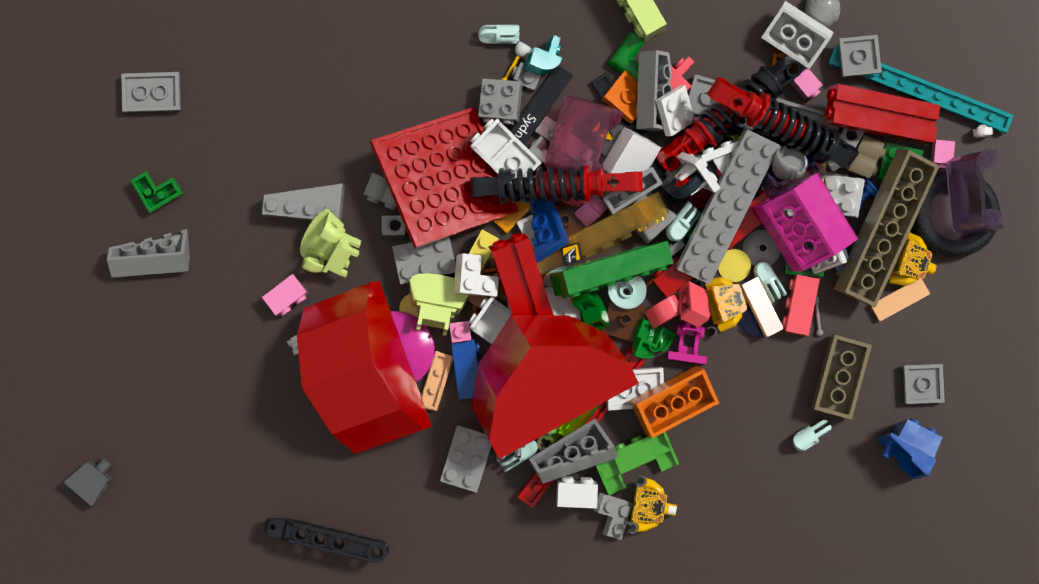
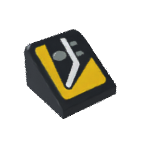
M580 242L561 248L564 266L584 261Z

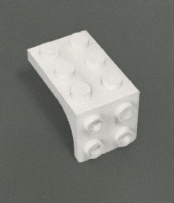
M498 118L495 121L491 119L484 126L486 130L482 135L477 133L471 139L473 144L470 147L497 173L499 168H510L512 173L516 174L515 177H517V169L521 168L523 170V177H527L528 168H532L534 171L542 163Z
M491 296L489 299L486 297L480 305L482 310L478 315L475 313L468 323L471 325L469 327L470 330L492 344L511 314L508 308Z

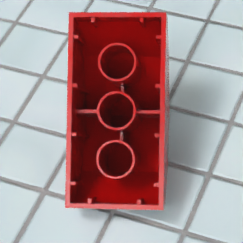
M380 281L367 283L303 309L297 333L302 390L334 437L357 454L432 427Z
M511 315L478 364L471 407L495 453L501 459L639 384L630 364L607 333L569 315Z

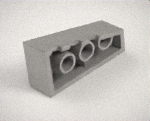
M342 183L264 195L262 214L268 217L312 221L319 212L324 209H330L341 221L345 186Z
M593 419L534 455L529 460L535 473L544 484L618 458V454L614 444L597 420Z

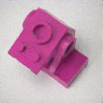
M682 320L681 324H677L676 335H679L677 352L667 351L666 359L706 364L707 357L698 355L699 338L703 339L705 327H702V325L696 327ZM684 335L695 336L693 347L683 346Z

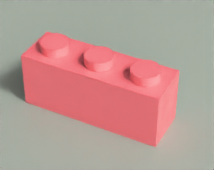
M794 275V278L790 279L789 289L791 294L790 297L786 298L785 308H788L787 314L783 316L781 323L784 327L783 332L809 336L820 279L802 275Z

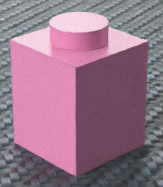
M809 68L791 82L792 86L804 100L809 97L813 99L821 92L819 88L822 84Z
M936 140L935 143H932L930 161L939 165V169H947V167L953 165L955 142Z
M592 195L590 202L582 204L574 215L588 227L607 207L598 195Z
M469 321L450 323L452 343L471 340Z

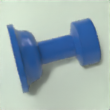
M865 179V190L862 193L860 210L864 207L862 203L870 195L876 197L878 189L868 179Z

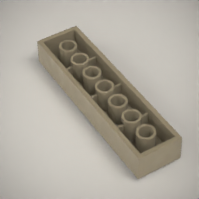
M896 150L834 290L863 304L873 307L877 306L939 169V165L910 150Z

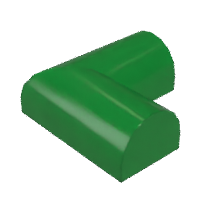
M629 32L607 64L620 74L626 71L638 82L639 62L634 58L644 46V41L634 33Z
M147 171L130 180L150 214L183 195L181 187L173 177L157 187Z

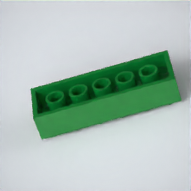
M663 241L549 273L555 296L572 298L584 292H593L601 287L616 285L617 282L632 280L633 277H642L649 275L650 272L668 269L667 265L673 264L668 241Z

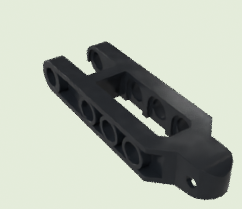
M267 518L264 527V533L270 537L373 563L382 562L389 553V545L383 540L301 520ZM300 529L306 532V537L300 535ZM318 534L325 536V542L320 541ZM337 538H341L344 541V546H340L337 543ZM374 548H380L383 554L377 555Z

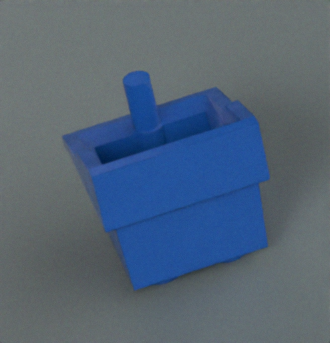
M907 419L897 423L891 433L878 437L877 441L885 448L882 457L889 459L890 455H892L898 461L897 465L912 479L916 480L930 475L937 460L934 457L943 437L937 435L938 432L934 429H926L920 426L921 423L917 420Z

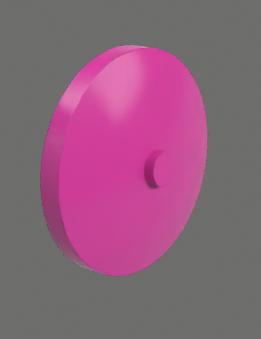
M391 311L412 373L417 382L428 372L433 361L435 346L432 334L425 325H421L420 331H416L418 322L416 316L406 312Z

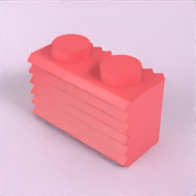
M690 281L679 289L681 320L700 327L710 317L707 290Z

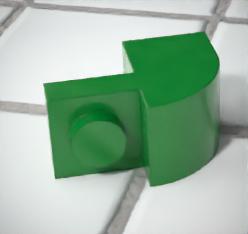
M584 292L579 296L571 298L573 306L582 313L584 323L599 330L610 326L606 308L596 292L593 294Z

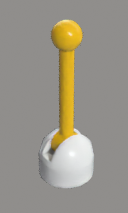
M518 41L515 47L517 56L507 74L501 80H508L520 57L527 56L532 49L531 47Z

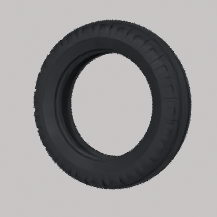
M951 169L936 173L913 224L914 231L917 236L922 238L927 248L937 254L947 257H964L974 254L984 248L997 231L1000 220V207L997 196L983 178L972 172ZM944 188H963L972 193L980 205L981 220L979 226L966 239L951 240L945 238L935 230L931 223L929 215L931 202L935 195Z

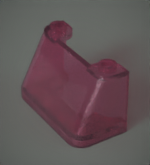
M566 96L563 100L546 155V168L553 167L554 172L558 173V168L563 167L564 173H568V168L573 166L574 173H576L580 166L589 165L590 171L602 169L605 174L603 165L598 163L608 129L609 127H616L621 122L622 111L582 98Z

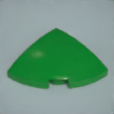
M639 318L633 340L632 355L640 358L654 357L652 354L658 351L664 352L671 345L676 333L661 326L653 329L649 321Z

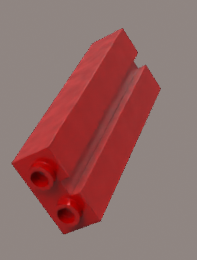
M842 84L829 86L826 93L827 106L824 110V124L921 144L936 142L937 128L935 124L939 120L940 105Z
M517 233L512 235L510 239L505 241L498 240L488 248L510 314L554 315L527 235L525 233Z

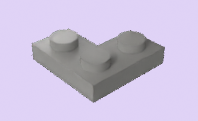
M600 493L597 499V508H594V511L608 516L602 534L622 540L626 528L625 522H628L634 503Z

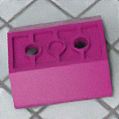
M818 173L803 179L796 187L771 200L768 198L752 207L793 272L804 271L835 256L858 239ZM785 209H791L794 216H787ZM805 242H812L814 249H808Z

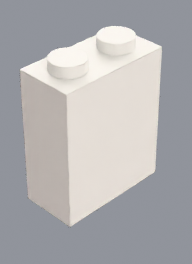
M624 127L601 167L607 173L644 172L650 168L661 147Z

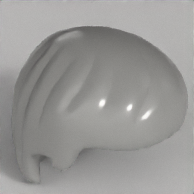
M807 0L804 13L826 28H829L839 19L840 2L839 0Z
M779 146L776 149L771 162L774 175L784 181L802 178L806 173L808 164L806 156L801 151L788 149L786 146L782 148Z

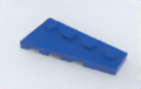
M541 198L538 203L530 199V212L533 214L531 226L534 230V238L532 239L533 246L535 247L534 255L538 263L570 243L552 198L549 202H544Z

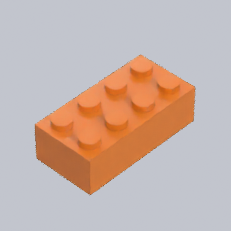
M695 366L630 400V403L645 435L654 438L719 404V401L705 370Z

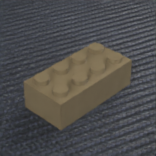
M838 335L830 336L811 409L852 420L872 345Z

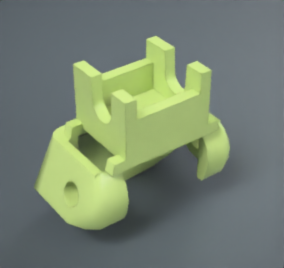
M324 209L319 212L305 231L300 246V253L303 257L302 268L312 273L322 271L326 273L329 270L346 278L348 271L343 268H348L350 255L355 257L359 255V251L352 248L351 245L359 248L361 240L346 234L343 228L344 224L330 209Z
M430 273L412 276L409 282L410 299L416 312H419L416 331H420L421 325L444 329L443 336L447 335L450 318H454L455 314H460L470 296L453 293L455 278Z

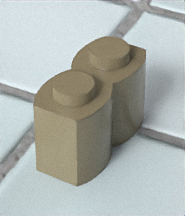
M863 134L855 148L859 151V155L846 171L864 179H870L871 176L874 177L878 170L876 163L878 159L881 160L886 151L883 148L885 143Z

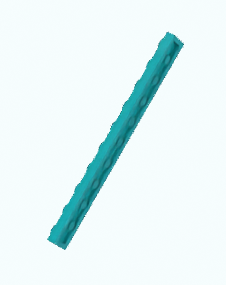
M835 45L828 64L841 69L839 46ZM881 63V74L859 76L920 101L940 105V108L981 125L992 127V129L1004 134L1008 132L1014 116Z

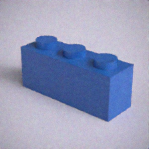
M474 339L451 342L459 400L473 398L479 364L476 356L480 354L479 343H475Z

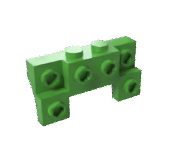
M666 432L654 438L649 436L642 438L639 435L630 439L632 443L628 445L621 443L615 446L618 458L596 465L608 495L627 488L621 474L656 459L661 472L679 465Z

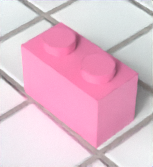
M292 274L262 298L276 316L281 315L283 317L291 311V306L295 303L299 305L307 299L308 291L298 278Z

